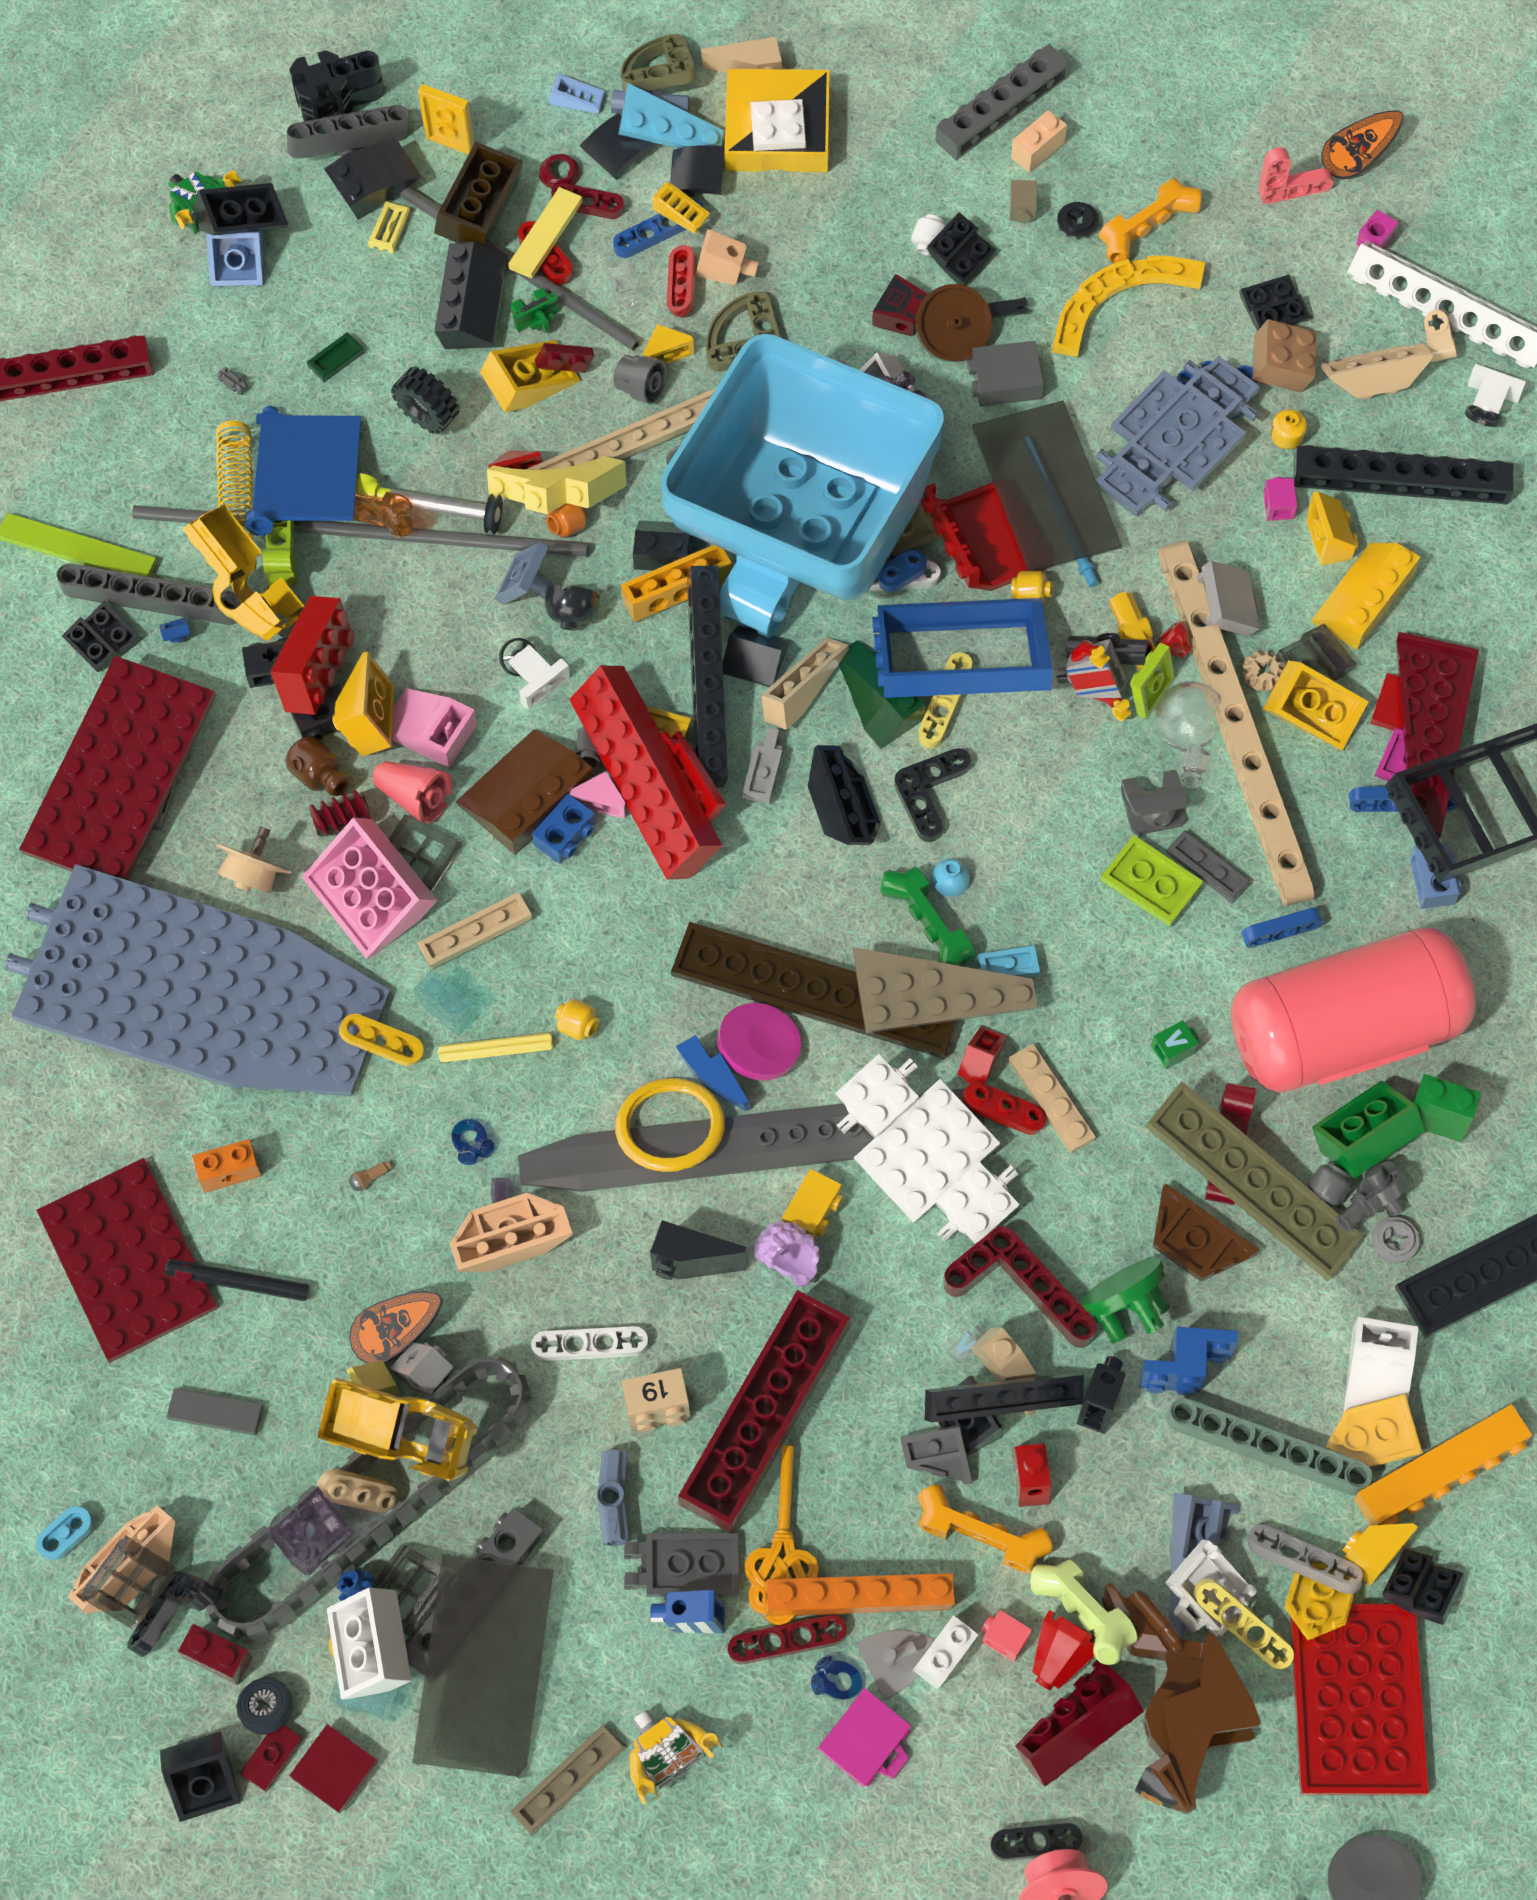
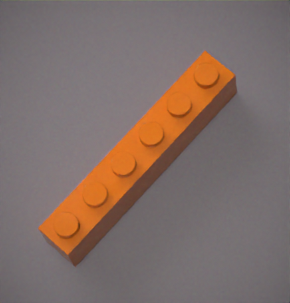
M953 1573L767 1579L764 1584L765 1617L950 1610L955 1605Z

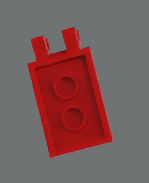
M668 731L663 732L664 740L712 824L726 805V802L688 741L684 740L681 731H676L672 737Z

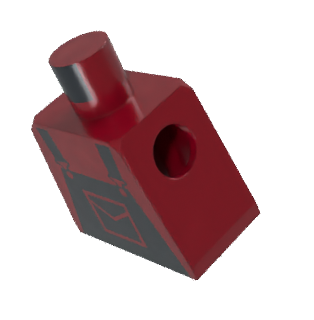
M895 274L873 310L872 326L913 336L916 332L915 317L917 309L928 293Z

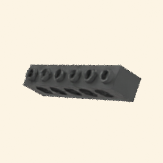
M1050 44L1036 50L1029 59L1017 64L1006 76L998 78L986 91L979 92L975 99L967 105L960 106L956 113L948 119L941 120L936 127V143L957 161L1067 79L1070 61Z
M512 1508L508 1514L504 1512L499 1517L494 1526L496 1528L495 1532L490 1538L485 1537L476 1548L478 1554L471 1563L467 1561L463 1564L457 1573L459 1579L453 1587L448 1586L443 1590L438 1598L440 1604L433 1613L428 1611L418 1625L420 1630L414 1638L409 1636L405 1640L409 1669L430 1685L544 1537L543 1529L515 1508ZM506 1538H512L516 1541L515 1546L508 1551L502 1550L500 1543ZM494 1563L497 1565V1569L492 1575H483L481 1573L483 1565ZM473 1587L478 1590V1594L473 1600H464L462 1598V1593L465 1589ZM451 1612L457 1613L459 1619L454 1625L448 1626L443 1623V1618L446 1614ZM432 1637L438 1638L440 1644L435 1650L427 1651L424 1649V1643L427 1639Z

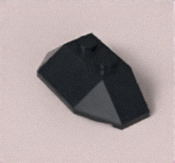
M817 745L813 751L808 789L824 835L847 845H871L881 824L864 776L854 763L843 754L844 751L840 746Z

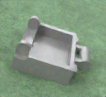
M1212 560L1202 566V572L1197 575L1199 583L1205 584L1210 610V616L1205 619L1206 625H1219V629L1244 636H1250L1260 629L1258 619L1262 616L1258 596L1253 594L1249 571Z

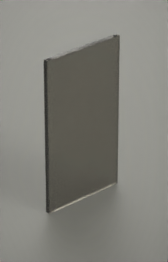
M1064 400L972 424L975 438L1028 571H1037L1122 548V543Z
M450 1554L442 1555L412 1758L413 1764L417 1766L429 1765L513 1776L518 1779L526 1777L554 1570L457 1557Z

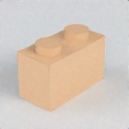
M1049 110L1046 111L1013 139L1011 158L1030 173L1065 143L1067 124Z

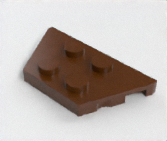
M1166 1183L1164 1184L1152 1246L1154 1249L1200 1282L1257 1255L1258 1248Z

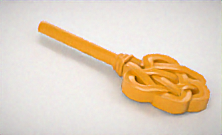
M790 1445L782 1446L778 1530L774 1532L771 1541L772 1546L770 1549L757 1548L749 1553L745 1561V1576L751 1583L748 1595L749 1606L755 1613L762 1614L767 1622L773 1626L789 1624L795 1617L803 1615L765 1617L764 1584L771 1568L773 1567L775 1570L770 1579H792L789 1568L794 1578H817L819 1565L813 1555L808 1551L795 1550L793 1533L790 1531L794 1446ZM782 1545H783L784 1554H785V1557H784L783 1560H782V1559L780 1558V1556H779V1553H780V1551H781ZM760 1560H764L757 1572L755 1564ZM800 1562L807 1566L809 1570L807 1575H805ZM759 1593L763 1596L762 1602L759 1600Z

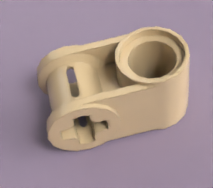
M1440 309L1429 312L1425 317L1424 326L1427 336V347L1433 353V358L1430 362L1457 357L1455 339L1451 331L1448 314ZM1434 314H1437L1438 318L1444 319L1440 329H1436L1435 325L1430 326L1429 321L1433 320Z

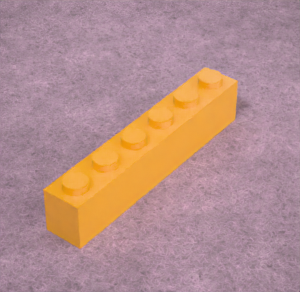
M1511 1404L1359 1491L1354 1500L1370 1525L1397 1524L1400 1521L1398 1516L1407 1511L1410 1515L1417 1513L1426 1506L1424 1501L1431 1497H1434L1435 1500L1443 1498L1452 1491L1450 1487L1457 1482L1463 1486L1477 1477L1475 1472L1485 1467L1489 1471L1503 1462L1501 1457L1511 1453L1512 1456L1521 1453L1528 1447L1526 1443L1532 1434Z

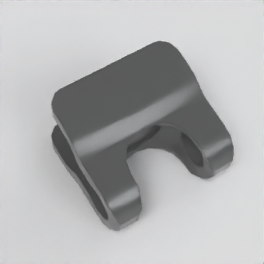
M1176 770L1164 771L1162 787L1155 791L1142 789L1135 778L1121 780V796L1133 834L1142 835L1184 826L1186 816L1183 808L1187 805L1188 798Z

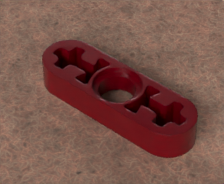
M567 183L556 184L551 190V199L560 187L581 196L582 199L590 197L595 200L589 206L581 204L576 211L577 213L607 219H618L624 213V200L616 193ZM612 203L617 204V206H614L613 209H609Z

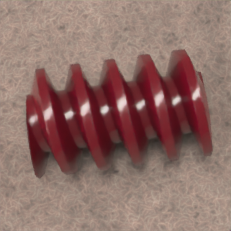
M356 790L352 791L351 800L345 793L342 794L341 803L335 797H332L330 807L324 801H320V810H317L313 804L309 805V811L318 837L320 830L326 837L329 836L330 827L336 833H339L340 824L343 823L346 827L353 818H362L364 816L366 819H372L364 794L360 796Z

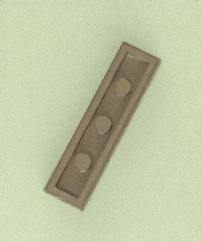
M603 1724L510 1811L511 1814L533 1836L625 1749V1746Z

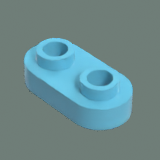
M79 1506L71 1507L63 1512L39 1534L36 1542L39 1553L45 1559L52 1561L64 1557L91 1532L93 1519L89 1512ZM78 1519L82 1520V1526L78 1529H74V1521ZM52 1541H59V1546L57 1549H49V1545Z

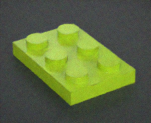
M1135 835L1131 837L1100 878L1106 885L1169 927H1171L1203 885L1201 879Z

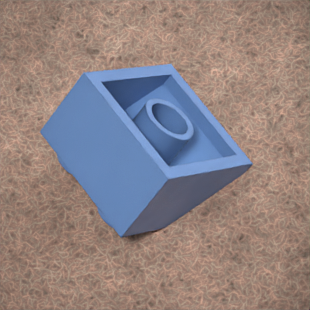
M263 231L215 236L206 233L211 286L263 285L265 256Z

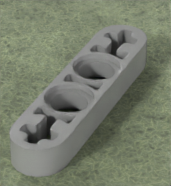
M1264 1524L1256 1525L1250 1530L1248 1547L1254 1554L1345 1594H1353L1360 1589L1363 1572L1355 1563ZM1262 1538L1267 1539V1540H1264L1263 1543L1258 1542V1541H1260ZM1276 1543H1278L1277 1550L1273 1549V1547H1276ZM1286 1548H1292L1299 1555L1288 1557L1282 1551ZM1323 1561L1328 1567L1324 1570H1318L1311 1563ZM1333 1568L1337 1569L1334 1575H1332ZM1348 1575L1353 1577L1350 1578L1349 1581L1343 1579L1346 1578Z

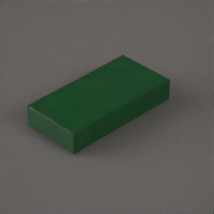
M346 332L308 360L307 366L325 383L363 355L365 351Z

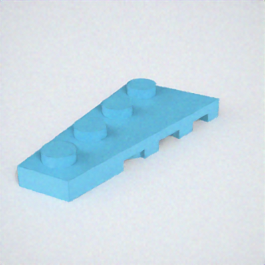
M628 83L618 134L674 148L697 145H722L724 130Z

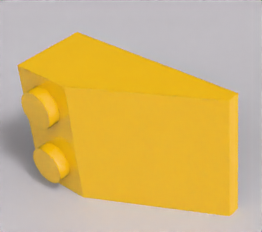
M556 340L493 350L489 353L480 373L504 412L525 409L579 383L580 379L576 372L539 369L536 367L535 358L543 344H558Z
M368 651L362 653L336 700L335 715H333L335 728L342 732L347 738L349 745L355 748L362 757L390 748L392 743L395 685Z
M1288 660L1262 710L1343 751L1369 701L1303 663Z

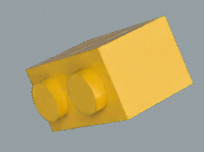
M810 1168L782 1216V1221L797 1223L799 1227L806 1229V1233L813 1235L814 1240L817 1235L822 1237L830 1221L826 1219L831 1210L836 1212L843 1201L844 1196L841 1195V1184Z

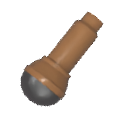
M389 1161L381 1162L365 1172H354L349 1178L351 1188L355 1191L365 1190L372 1180L387 1173L392 1168Z

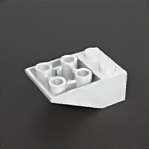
M1363 1317L1357 1318L1352 1328L1343 1413L1346 1409L1403 1394L1406 1395L1408 1402L1416 1355L1418 1326Z

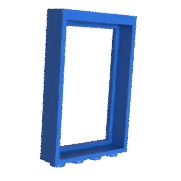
M1042 598L877 605V616L872 617L873 633H878L874 634V650L880 651L876 652V669H882L877 670L878 687H883L884 698L1052 690L1053 668ZM1026 627L1031 666L893 672L889 633Z

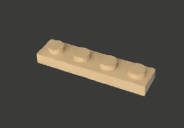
M517 892L417 942L432 970L531 920L532 914L520 893Z
M1034 1044L1008 1057V1062L1036 1104L1043 1109L1046 1119L1070 1154L1095 1141L1096 1136Z

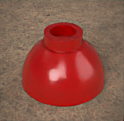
M1178 621L1170 626L1158 639L1156 647L1159 643L1170 647L1171 656L1178 655L1180 658L1186 656L1193 646L1189 643L1190 634L1184 622Z

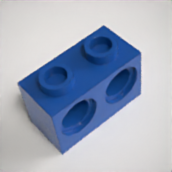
M567 794L532 833L534 846L561 864L565 858L569 859L574 855L578 848L577 844L583 837L588 838L593 833L596 827L594 812ZM572 818L581 819V821L578 823L569 822V820H571ZM555 838L563 839V841L558 844L551 842Z

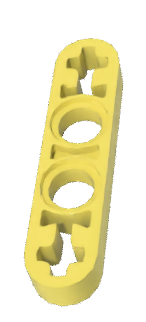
M954 653L948 659L944 670H955L959 662L964 663V667L961 669H972V659L966 653ZM962 694L935 695L932 697L919 727L918 739L922 746L932 749L942 743ZM944 707L948 710V714L944 717H937L933 713L934 708ZM932 723L937 725L935 736L928 739L926 734L931 731Z
M1205 1578L1196 1584L1194 1595L1199 1605L1275 1669H1283L1292 1663L1294 1652L1288 1641L1218 1581L1212 1578ZM1215 1588L1214 1593L1221 1601L1219 1606L1210 1597L1203 1600L1205 1598L1203 1594L1204 1589L1211 1591ZM1236 1606L1240 1608L1241 1614L1237 1620L1228 1621L1224 1618V1612L1228 1607ZM1260 1626L1264 1629V1635L1260 1640L1251 1641L1248 1639L1247 1632L1251 1627ZM1269 1641L1278 1650L1284 1647L1283 1652L1285 1656L1283 1658L1279 1656L1274 1658L1273 1652L1266 1646Z

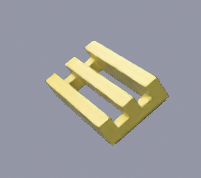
M385 202L368 242L369 247H378L382 251L386 249L389 253L394 254L410 216V207ZM390 210H394L382 240H378ZM400 212H402V214H401V216H400V219H399V221H398V223H397V226H396V228H395V230H394V233H393V235H392V238H391L390 242L388 243L389 237H390V235H391V233H392V230H393V228H394V226H395V223H396V221H397V218H398Z

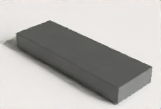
M1186 830L1167 848L1166 852L1230 903H1233L1251 883L1248 878Z
M174 1388L166 1417L168 1420L256 1436L263 1406L259 1403Z

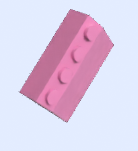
M353 818L302 876L366 959L371 958L421 920L437 902L435 896L373 819Z

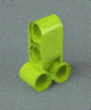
M274 520L273 530L266 535V549H263L262 557L264 573L267 574L269 587L280 577L288 586L297 585V568L294 561L293 520ZM278 542H285L282 545H275Z

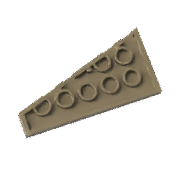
M855 947L852 949L866 1034L1033 1010L1038 1007L1034 982L1031 978Z

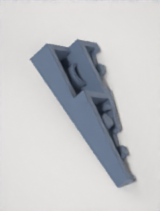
M1174 1493L1171 1575L1201 1540L1211 1541L1213 1545L1218 1547L1222 1539L1228 1540L1231 1531L1226 1529L1231 1514H1238L1240 1505ZM1170 1589L1169 1619L1179 1637L1184 1639L1187 1628L1174 1614L1180 1599Z

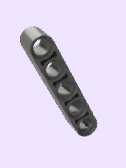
M392 105L291 124L287 128V153L293 158H306L366 147L396 137L397 140L405 139L409 134V111L404 106Z

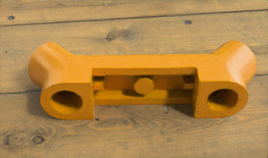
M1172 178L1159 187L1155 202L1126 221L1120 214L1110 220L1099 233V238L1107 245V259L1112 263L1129 259L1131 242L1138 237H1145L1151 228L1158 223L1160 225L1164 224L1174 212L1197 213L1200 210L1202 197L1200 188L1185 187L1178 179Z
M938 1484L924 1488L917 1497L923 1510L918 1522L920 1529L944 1540L951 1529L1006 1553L1002 1564L1020 1572L1031 1574L1036 1560L1051 1554L1053 1550L1050 1536L1043 1528H1038L1017 1537L1008 1533L1009 1530L1000 1524L991 1523V1525L979 1521L980 1517L969 1511L960 1513L952 1510L943 1487Z

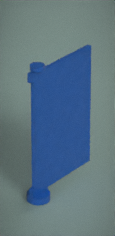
M274 406L264 407L263 412L257 413L256 424H261L253 507L252 511L246 512V529L251 534L264 536L273 530L274 520L354 521L361 416L284 415L279 413L278 409Z

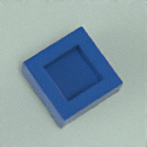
M186 617L159 625L164 642L168 640L171 643L179 642L186 638L185 635L190 634Z

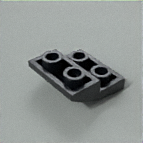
M619 113L601 124L579 145L616 180L633 161L638 164L654 146L652 142L618 134L622 116Z
M697 145L674 149L672 153L670 183L690 198L695 197V192L721 195L725 146Z
M960 212L927 245L926 249L950 278L957 284L966 285L995 254L997 249L978 235L977 231L979 228Z
M1289 274L1242 288L1239 291L1241 300L1257 331L1268 319L1293 325L1310 318L1301 294L1297 295Z
M105 601L85 620L80 617L62 635L97 672L110 666L114 656L122 657L142 640Z
M1404 1549L1383 1590V1597L1418 1617L1444 1625L1464 1583V1573L1434 1565V1556Z

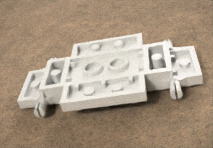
M878 1054L836 1092V1096L843 1102L849 1113L836 1126L845 1134L853 1125L858 1123L873 1136L874 1140L854 1157V1160L913 1223L936 1204L949 1221L937 1232V1235L941 1237L949 1230L941 1238L946 1242L958 1230L976 1244L1019 1207L1020 1204L1009 1194L1006 1187L1019 1174L1016 1170L1013 1171L1014 1168L1009 1165L997 1177L980 1163L1000 1145V1142L941 1079L919 1098L908 1086L905 1079L918 1068L915 1062L913 1063V1060L909 1058L897 1070Z

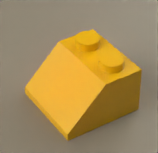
M1313 492L1306 516V523L1320 565L1351 560L1355 549L1358 548V540L1356 534L1351 533L1348 511L1343 509L1339 499L1321 492Z
M1414 1523L1371 1525L1363 1533L1357 1530L1342 1550L1346 1554L1343 1559L1358 1565L1363 1572L1362 1580L1371 1586L1408 1542L1418 1527Z

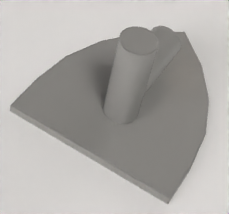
M894 1630L878 1633L856 1643L884 1700L900 1692L916 1679L918 1674L913 1669L933 1643V1638L918 1632Z

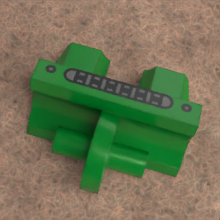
M540 288L531 294L533 303L527 306L522 299H518L510 304L514 327L518 333L529 327L532 331L539 327L544 333L549 331L548 322L554 320V314L559 312L557 306L558 297L554 292L549 294L544 288Z

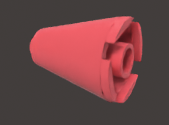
M384 761L376 766L373 771L374 785L419 822L433 823L442 815L448 805L444 800L447 794H452V779L450 774L443 770Z

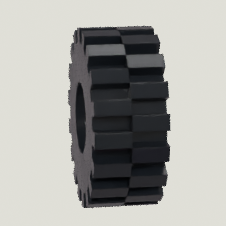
M411 366L392 386L393 400L398 402L396 404L398 408L403 409V414L406 417L409 416L414 424L418 423L420 428L427 429L429 433H442L460 413V406L456 403V397L451 396V390L443 386L444 383L441 380L438 381L434 374H428L426 369Z

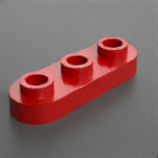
M535 221L524 222L518 228L520 244L525 240L536 223ZM555 243L540 269L550 281L555 284H565L573 276L572 264Z
M680 245L674 248L669 255L667 307L676 317L688 315L695 305L697 257L691 247L687 245Z
M972 1082L962 1093V1103L971 1112L1024 1134H1037L1046 1123L1045 1112L1038 1105L985 1083ZM975 1092L981 1093L983 1098L977 1097ZM1002 1103L1007 1104L1009 1109H1005ZM1029 1114H1032L1036 1120H1032Z

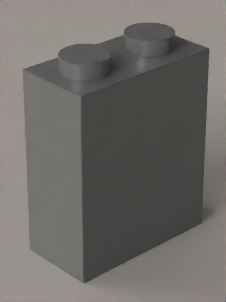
M1036 341L972 348V358L967 359L969 375L974 374L975 381L971 382L973 397H978L979 407L1042 399L1044 383Z

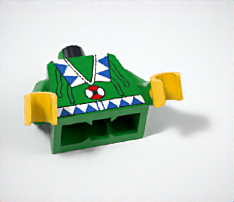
M230 171L223 178L209 175L204 176L199 172H193L186 179L179 174L173 175L168 182V185L172 188L169 193L171 198L169 211L172 223L180 226L181 230L185 229L187 225L195 235L200 232L193 212L198 190L234 187L236 184L243 182L237 172Z

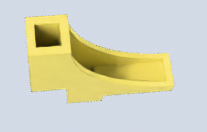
M602 456L583 464L556 469L523 470L494 465L487 469L489 494L494 496L501 495L502 498L525 503L526 509L544 514H549L566 503L590 508L626 487L625 461L607 456Z

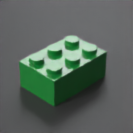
M1382 1080L1312 1126L1320 1152L1354 1178L1425 1131L1417 1105Z

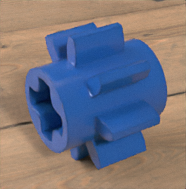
M355 1568L354 1571L346 1572L340 1578L337 1589L342 1593L338 1599L343 1601L369 1587L375 1588L371 1584L375 1578L367 1571L362 1572L358 1568Z

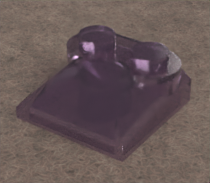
M315 1486L285 1513L276 1515L269 1527V1532L274 1542L289 1562L304 1575H311L354 1534L319 1486Z

